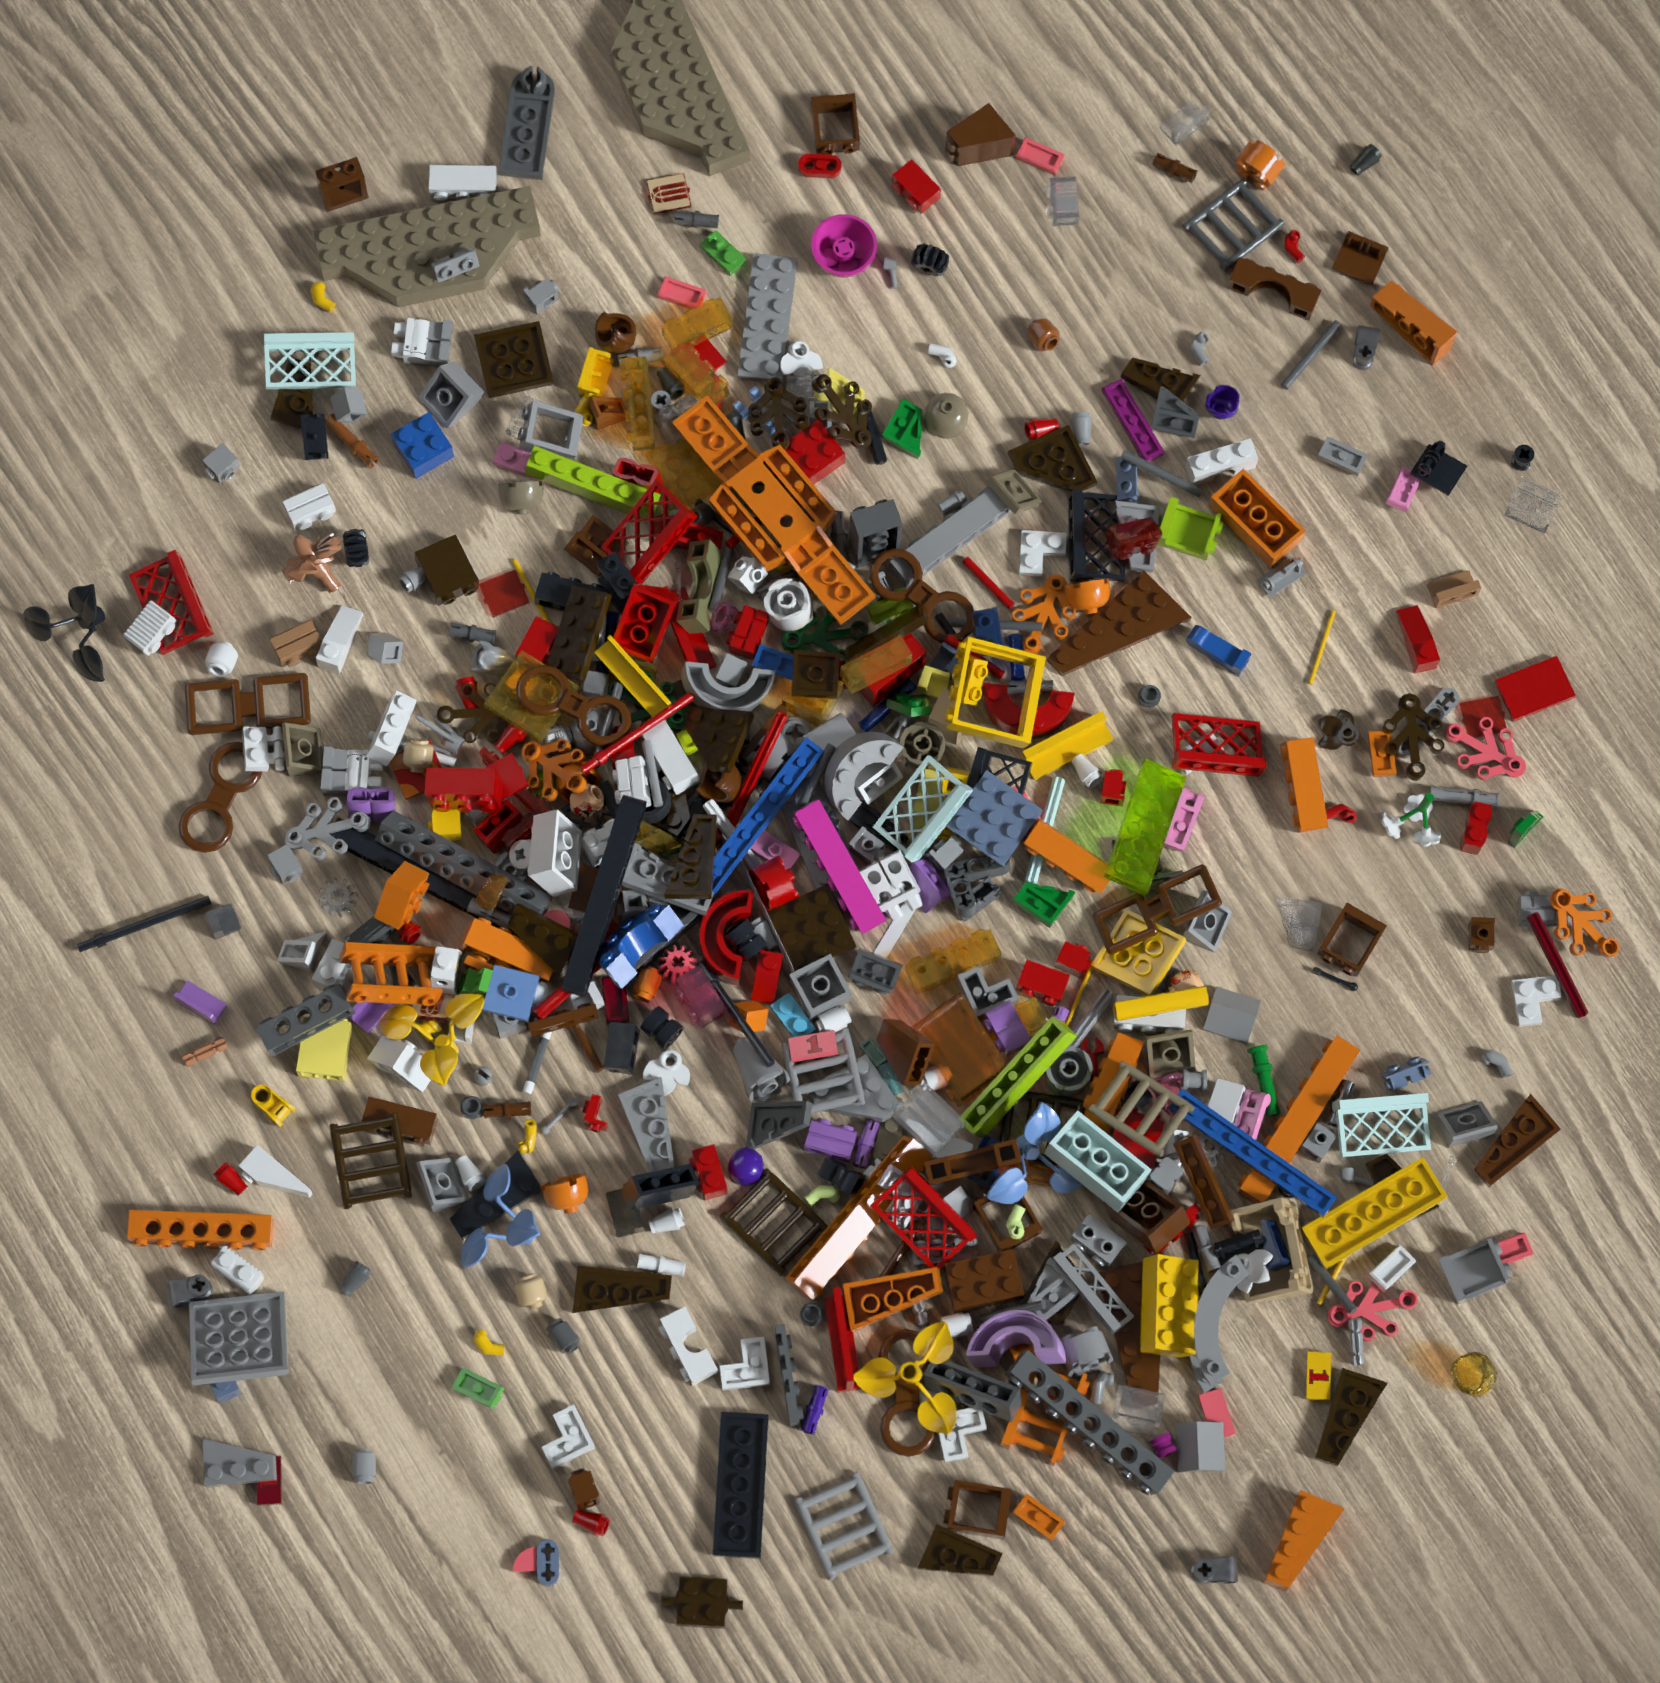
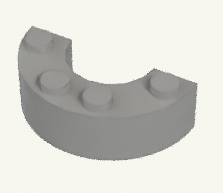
M685 662L681 668V678L686 693L691 692L695 698L693 702L698 707L752 711L762 702L772 687L775 670L753 668L745 684L740 687L728 688L721 686L713 679L709 672L708 664Z
M864 732L843 741L834 750L824 771V790L831 805L845 819L849 820L862 803L856 796L854 789L858 773L865 766L872 763H885L890 766L904 747L891 736L880 732Z

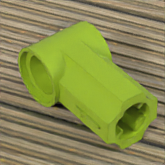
M900 588V589H897V590H895V591H893V592H900V591H904V590H906V589H905V588ZM883 599L866 606L868 616L874 626L893 617H899L914 608L913 603L908 599L899 602Z

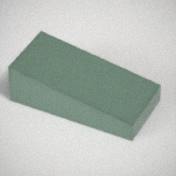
M871 1037L859 1045L877 1070L888 1062L883 1051Z

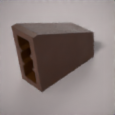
M883 1019L876 1041L902 1085L921 1086L935 1043L902 1020Z

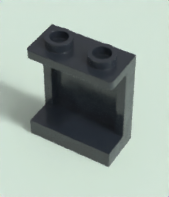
M614 551L596 563L603 574L597 578V582L604 589H607L608 594L612 595L611 602L622 616L632 587L637 582Z

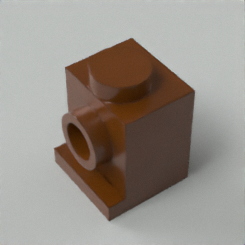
M1472 917L1468 923L1469 950H1475L1476 953L1492 951L1495 946V918ZM1479 932L1486 933L1487 937H1481Z

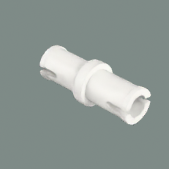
M640 1253L637 1268L657 1271L658 1274L668 1273L684 1277L686 1262L665 1259L666 1256L662 1255L660 1258Z

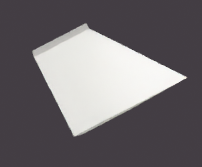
M326 931L296 940H284L277 962L311 973Z

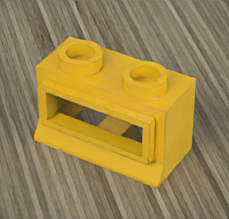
M969 655L961 703L977 706L978 701L982 697L981 687L983 679L988 674V661Z

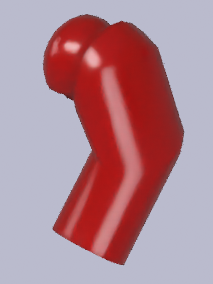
M1291 230L1285 236L1284 249L1298 264L1305 258V255L1298 249L1301 235L1297 230Z
M1344 804L1326 808L1327 820L1337 817L1346 823H1353L1357 819L1356 812Z

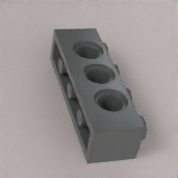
M340 984L329 985L323 989L322 993L316 996H308L302 1000L301 1004L295 1007H287L282 1010L280 1015L261 1021L256 1029L269 1054L274 1057L356 1014L350 1001H346L347 995ZM326 1003H330V1009L322 1012L321 1007ZM304 1014H310L308 1021L300 1022V1018ZM283 1025H289L287 1032L279 1033V1029Z
M949 1361L941 1364L930 1362L923 1374L926 1390L934 1393L944 1392L957 1402L1012 1422L1022 1404L1020 1388Z

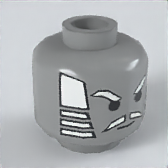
M563 723L544 727L542 729L543 736L539 737L542 746L554 743L561 738L566 739L570 744H574L569 726L565 727ZM555 751V752H552V753H549V754H550V755H556V754H560V752H559V751Z

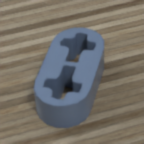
M549 1539L543 1540L537 1547V1577L539 1582L547 1587L555 1585L559 1580V1549L556 1542ZM546 1545H550L551 1549H555V1552L550 1554V1561H546L545 1553H541V1549H545ZM546 1565H550L551 1573H555V1577H551L549 1582L546 1581L545 1577H541L542 1574L546 1573Z

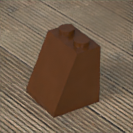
M988 103L947 131L945 154L957 166L1010 157L1014 152L1016 135L991 104Z

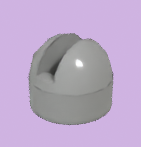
M481 1066L474 1071V1080L478 1085L486 1086L491 1083L493 1076L488 1067ZM478 1072H483L488 1076V1078L485 1079L483 1076L478 1074Z

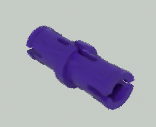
M814 1385L809 1405L806 1404L805 1407L806 1414L800 1431L815 1435L820 1415L824 1413L823 1406L829 1391L828 1388Z

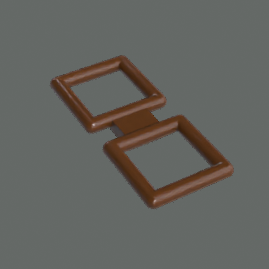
M306 673L255 677L253 680L254 692L240 693V683L237 679L187 683L185 685L188 734L202 735L240 731L243 727L242 718L256 716V726L266 727V729L276 726L282 727V723L285 722L308 725L311 722L308 675ZM299 682L301 716L265 720L263 685ZM231 688L233 723L196 726L194 692Z
M1198 865L1158 883L1155 887L1158 894L1146 900L1142 893H1136L1094 912L1092 918L1107 953L1110 955L1157 935L1158 928L1155 922L1168 916L1171 925L1177 926L1220 907L1222 900L1206 865ZM1200 875L1211 900L1177 915L1166 890ZM1137 903L1148 929L1114 944L1103 918Z

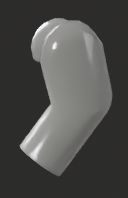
M1205 332L1195 335L1190 347L1191 353L1200 366H1204L1210 361L1204 352L1209 340Z
M1493 1049L1487 1050L1486 1053L1482 1054L1481 1059L1485 1065L1491 1063L1496 1065L1502 1079L1513 1075L1504 1055Z
M1106 1371L1099 1373L1092 1384L1090 1396L1092 1403L1102 1404L1104 1384L1108 1386L1113 1384V1373H1106Z

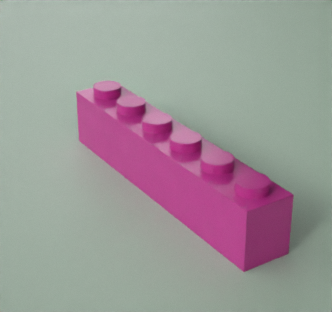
M815 799L794 811L793 813L796 817L792 820L799 831L803 829L807 837L804 838V841L810 851L815 850L818 856L815 861L820 870H826L829 878L826 881L832 891H838L841 898L837 900L843 911L848 910L852 916L849 922L854 931L859 930L864 934L887 921L820 800Z

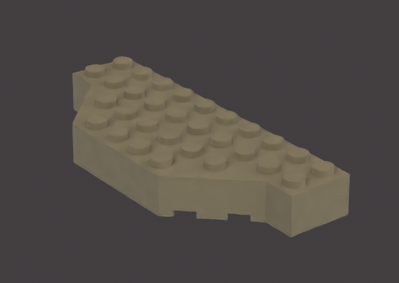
M630 0L632 5L610 50L611 64L643 135L650 139L655 138L663 141L664 144L673 148L692 152L693 155L700 157L709 177L749 162L750 149L682 0Z
M530 186L313 230L324 281L347 277L364 285V288L376 295H381L397 307L484 290L495 272H498L507 259L511 249L520 240L541 236ZM466 247L468 249H475L480 267L440 283L438 282L436 273L431 266L432 263H435L434 260H439L448 255L450 259L454 258L453 253L461 251Z

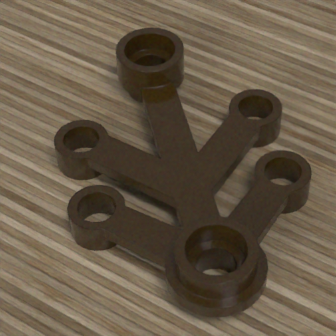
M821 374L814 377L812 380L813 390L817 393H824L837 411L832 412L827 407L822 406L815 410V418L818 421L828 420L846 424L850 430H842L839 425H833L827 429L828 437L830 439L850 440L851 444L858 449L869 447L872 441L871 433L866 429L867 413L872 410V404L869 400L865 399L857 403V410L859 412L858 424L853 419L855 394L859 392L858 383L851 381L845 384L844 406L831 387L832 380L828 375ZM863 403L866 405V410L863 409ZM820 411H823L824 417L820 415ZM833 428L836 430L837 435H834Z
M773 377L766 382L764 386L765 393L748 407L749 416L755 419L759 418L750 424V430L754 436L762 435L764 433V426L774 417L775 432L771 435L772 446L781 445L785 450L790 444L788 433L784 431L783 416L795 422V427L798 430H804L809 425L808 418L796 412L805 411L807 405L804 398L797 397L786 390L784 381ZM781 398L792 403L794 411L781 404ZM772 399V405L762 414V408Z
M487 683L484 686V693L487 696H493L503 707L493 708L475 692L471 684H464L461 687V694L464 697L470 698L480 708L453 710L452 707L445 705L438 709L437 718L441 723L448 724L454 719L481 717L471 729L466 730L463 734V738L467 743H473L476 741L477 735L493 717L503 716L494 728L486 732V738L491 742H496L500 738L501 732L510 722H519L525 717L526 709L521 706L518 700H508L498 691L494 683ZM488 685L495 687L494 693H487L486 688ZM464 687H471L472 693L465 695L463 692ZM512 707L519 709V713L516 716L510 713ZM444 710H448L450 712V717L448 719L442 718V712ZM490 731L497 732L496 739L492 740L489 738ZM468 732H473L475 735L471 741L466 739Z
M1407 693L1401 696L1398 701L1399 710L1391 719H1387L1384 722L1382 729L1386 734L1394 733L1397 724L1405 716L1407 725L1393 741L1387 742L1384 750L1387 755L1394 756L1399 751V747L1408 738L1411 763L1406 768V775L1409 779L1417 781L1423 777L1426 771L1424 764L1420 762L1418 738L1434 754L1442 752L1444 742L1441 739H1434L1416 724V717L1427 724V728L1431 732H1438L1442 727V721L1438 717H1431L1421 708V701L1416 695ZM1411 701L1413 702L1414 706L1409 707L1407 706L1406 702ZM1431 722H1436L1438 727H1432ZM1386 724H1392L1393 729H1387ZM1433 744H1439L1441 749H1435ZM1393 745L1396 751H1390L1388 746ZM1418 766L1420 772H1415L1413 767Z

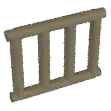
M1122 1061L1117 1075L1095 1105L1092 1104L1088 1111L1153 1154L1161 1157L1164 1153L1163 1148L1186 1114L1193 1112L1195 1107L1135 1067ZM1127 1075H1130L1140 1083L1117 1116L1114 1117L1103 1109ZM1150 1088L1158 1093L1159 1097L1136 1130L1123 1122L1146 1089ZM1168 1100L1178 1106L1179 1109L1154 1143L1143 1135Z

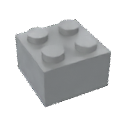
M831 954L789 974V982L810 1021L818 1018L817 1015L852 1001V993Z

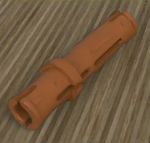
M330 414L328 417L334 423L332 424L329 420L325 419L326 426L351 449V453L355 457L358 456L369 469L373 468L375 465L369 458L377 464L379 457L369 450L367 444L363 440L360 441L342 422H337L334 414Z

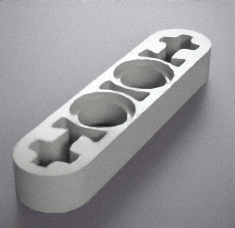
M1444 688L1424 711L1426 713L1430 710L1438 711L1440 713V720L1443 722L1456 707L1459 701L1458 692L1453 688ZM1451 695L1453 697L1452 700L1447 702L1444 708H1442L1440 705L1443 703L1445 696ZM1419 718L1416 719L1418 726L1424 727L1429 735L1433 733L1428 730L1427 724ZM1431 722L1432 727H1438L1436 722ZM1408 738L1403 742L1402 745L1407 744ZM1418 738V744L1420 748L1423 742ZM1401 745L1396 755L1402 759L1410 758L1409 750L1403 752Z

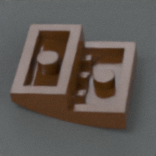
M592 515L581 531L576 532L564 550L599 577L602 573L596 563L608 556L601 546L614 530ZM615 540L610 546L616 553L621 552V540Z

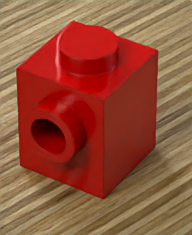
M1065 941L1056 960L1055 968L1080 978L1082 972L1087 974L1092 961L1089 960L1091 952L1087 951V948L1079 943L1073 945Z

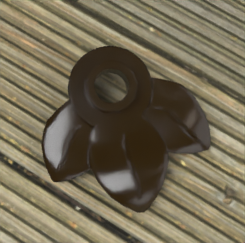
M1340 709L1336 717L1324 716L1318 720L1320 729L1325 733L1318 742V745L1324 749L1336 750L1342 745L1352 746L1360 738L1359 729L1354 725V717L1346 710ZM1346 732H1352L1350 736L1344 735Z

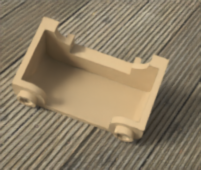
M1277 1198L1230 1210L1234 1221L1228 1225L1230 1230L1234 1231L1237 1235L1259 1229L1262 1237L1261 1220L1276 1221L1291 1259V1265L1279 1271L1268 1270L1269 1281L1253 1283L1249 1293L1241 1291L1246 1303H1258L1312 1293L1313 1283L1296 1204L1284 1198Z

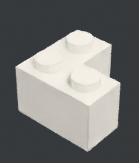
M381 1036L367 1058L381 1071L396 1076L412 1089L423 1092L430 1082V1079L425 1076L420 1068V1059L423 1053L419 1054L416 1052L417 1047L409 1041L391 1040Z

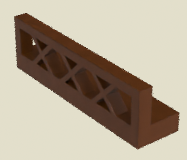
M1187 1134L1173 1143V1146L1210 1229L1212 1230L1234 1221V1218L1197 1135L1190 1136Z

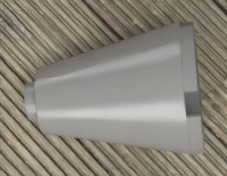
M746 1037L740 1038L735 1043L733 1051L747 1097L752 1103L756 1099L758 1103L770 1100L782 1092L780 1087L784 1083L788 1086L790 1077L776 1061L773 1066L767 1067Z

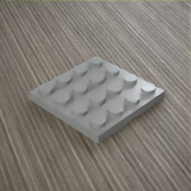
M284 1291L189 1302L191 1381L193 1386L289 1375Z

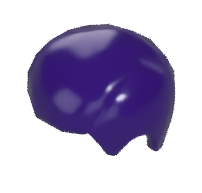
M1217 385L1211 394L1208 393L1205 409L1210 416L1218 420L1231 418L1238 411L1240 394L1229 385Z
M748 1147L736 1150L728 1163L730 1179L736 1184L743 1186L756 1183L764 1168L762 1156L755 1149Z

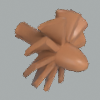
M330 533L322 541L321 536L317 537L313 544L304 536H295L293 544L298 556L289 558L287 567L282 569V573L289 583L293 581L301 582L306 574H312L314 578L321 580L329 593L339 589L341 584L331 573V567L328 563L334 559L333 557H328L342 549L341 546H337L341 543L337 536L334 537V534Z

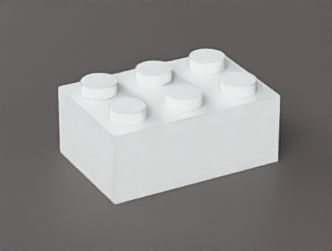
M558 810L534 815L531 828L532 840L528 876L553 897L577 891L582 831Z

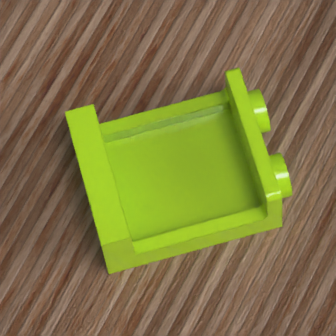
M1170 497L1157 535L1156 545L1207 561L1209 553L1214 554L1217 541H1213L1215 534L1220 535L1224 524L1223 521H1220L1222 513L1218 512L1217 516L1180 505L1178 504L1179 499Z

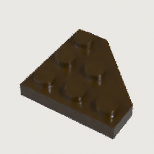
M1069 425L1008 450V456L1016 471L1027 477L1070 492L1073 489L1085 491L1096 486L1098 483Z
M691 707L684 727L711 771L731 773L754 715L751 711Z
M661 770L657 772L658 780L664 784L662 778L665 775ZM671 788L668 790L671 796L669 813L664 819L657 823H652V825L680 839L692 819L686 792L683 791L676 795ZM651 790V806L646 807L645 812L652 811L657 808L654 807Z

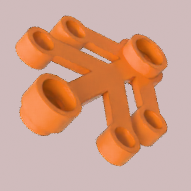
M1053 574L1046 579L1045 585L1033 590H1022L1020 600L1024 604H1030L1034 598L1046 594L1047 596L1042 603L1024 610L1020 608L1015 609L1012 613V620L1025 621V619L1039 614L1036 622H1043L1044 628L1047 618H1049L1055 630L1054 636L1059 640L1065 639L1068 635V628L1062 625L1053 603L1057 598L1063 609L1062 616L1066 620H1072L1075 617L1076 609L1071 607L1065 595L1064 585H1067L1066 579L1059 574ZM1053 582H1058V583L1060 584V586H1059V587H1053V586H1052V583H1053ZM1026 593L1030 594L1031 598L1025 599L1023 595ZM1070 609L1073 611V614L1067 615L1065 611ZM1020 613L1023 615V618L1017 619L1015 614ZM1062 629L1065 631V634L1059 635L1057 631ZM1032 631L1031 636L1024 639L1023 651L1037 654L1040 651L1041 642L1039 638L1042 631ZM1034 641L1036 646L1030 647L1028 642Z
M564 738L543 746L538 742H528L522 748V757L525 762L529 763V778L527 780L529 787L537 791L544 782L542 796L548 801L555 800L558 795L557 790L553 787V773L564 780L566 787L574 794L583 793L587 787L586 780L580 774L574 773L571 775L559 766L570 762L579 765L586 758L585 753L580 749H574L568 753L571 744ZM555 751H559L561 754H563L552 758H547L545 756L546 754ZM538 763L543 765V780L538 777Z
M1555 889L1550 895V904L1557 911L1558 927L1554 929L1555 938L1563 940L1567 939L1570 935V930L1567 927V913L1572 918L1573 943L1569 947L1572 955L1579 956L1585 952L1586 948L1582 935L1583 929L1598 945V950L1602 956H1615L1619 952L1618 942L1614 938L1605 939L1588 921L1609 922L1612 919V912L1607 908L1598 911H1578L1572 904H1582L1585 907L1593 906L1597 901L1595 894L1589 892L1583 895H1571L1566 889ZM1558 896L1562 899L1561 904L1558 901ZM1587 896H1589L1591 899L1590 903H1588L1586 900ZM1603 912L1606 914V919L1602 917ZM1560 929L1564 931L1563 937L1560 935ZM1605 944L1608 946V952L1605 949ZM1576 945L1579 946V952L1575 949Z

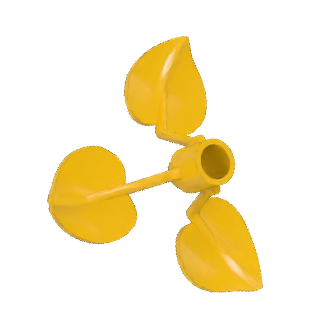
M460 994L451 999L445 1010L446 1016L451 1020L449 1022L450 1035L441 1034L436 1039L418 1024L413 1023L418 1014L413 1007L408 1005H398L389 1009L381 1017L379 1025L383 1034L391 1040L405 1038L411 1032V1027L417 1029L435 1046V1050H428L422 1055L420 1068L431 1081L446 1086L448 1078L458 1061L459 1048L454 1042L456 1039L454 1024L459 1029L470 1026L479 1016L484 1006L485 997L480 994Z
M946 1322L934 1323L923 1329L916 1336L913 1350L923 1359L915 1361V1363H904L898 1375L895 1376L896 1368L894 1364L886 1358L872 1359L854 1374V1381L869 1395L877 1398H885L895 1392L896 1384L894 1380L902 1378L910 1384H916L928 1398V1401L922 1402L918 1408L917 1415L921 1425L932 1432L948 1435L956 1424L957 1409L954 1400L944 1392H939L932 1398L920 1383L922 1377L920 1365L925 1363L927 1359L933 1364H941L946 1362L952 1355L954 1348L953 1339Z

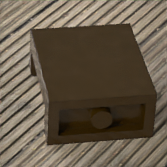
M456 534L415 552V561L418 567H421L436 597L438 606L442 604L449 605L462 595H472L479 588V579Z

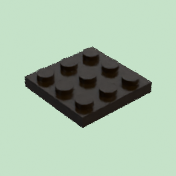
M540 321L474 335L488 398L554 385Z
M829 884L767 912L795 971L829 954L835 958L857 947Z

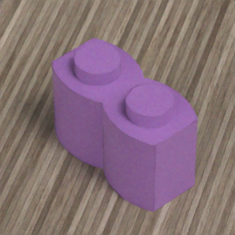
M362 787L349 789L347 795L348 818H351L356 812H364L370 817L371 821L381 823L393 810L396 811L394 790L390 788L370 790Z
M1010 1000L985 1013L986 1020L983 1021V1024L988 1033L993 1032L997 1040L994 1041V1044L999 1053L1004 1052L1005 1056L1008 1057L1022 1050L1031 1040L1028 1031Z

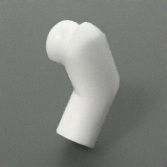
M930 343L928 354L939 356L943 365L947 368H952L956 365L957 360L950 347Z

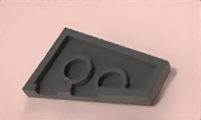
M809 1101L752 1103L746 1147L756 1149L810 1125L812 1103Z

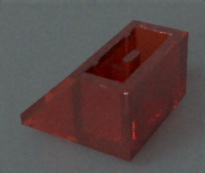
M1152 517L1110 526L1105 533L1112 559L1120 558V560L1128 559L1133 554L1140 552L1142 555L1153 552L1163 535L1162 530Z

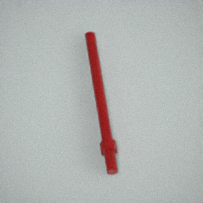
M688 692L605 750L597 751L592 755L593 758L579 767L581 772L586 774L597 765L602 766L608 761L609 757L695 699L693 694Z

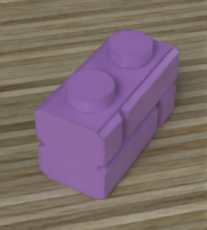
M818 1118L817 1121L812 1120L804 1151L849 1163L857 1132H854V1128L848 1125L832 1126L831 1122L826 1119Z

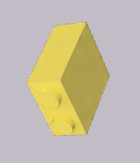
M304 1017V1022L308 1021L310 1017ZM344 1019L300 1042L296 1068L298 1077L345 1082L353 1029L351 1022H347L348 1020Z

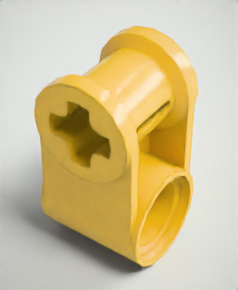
M257 1085L251 1092L253 1104L278 1127L282 1126V1121L290 1112L293 1113L296 1110L287 1100L276 1094L266 1085ZM261 1092H266L269 1095L268 1099L264 1102L256 1100L257 1095Z

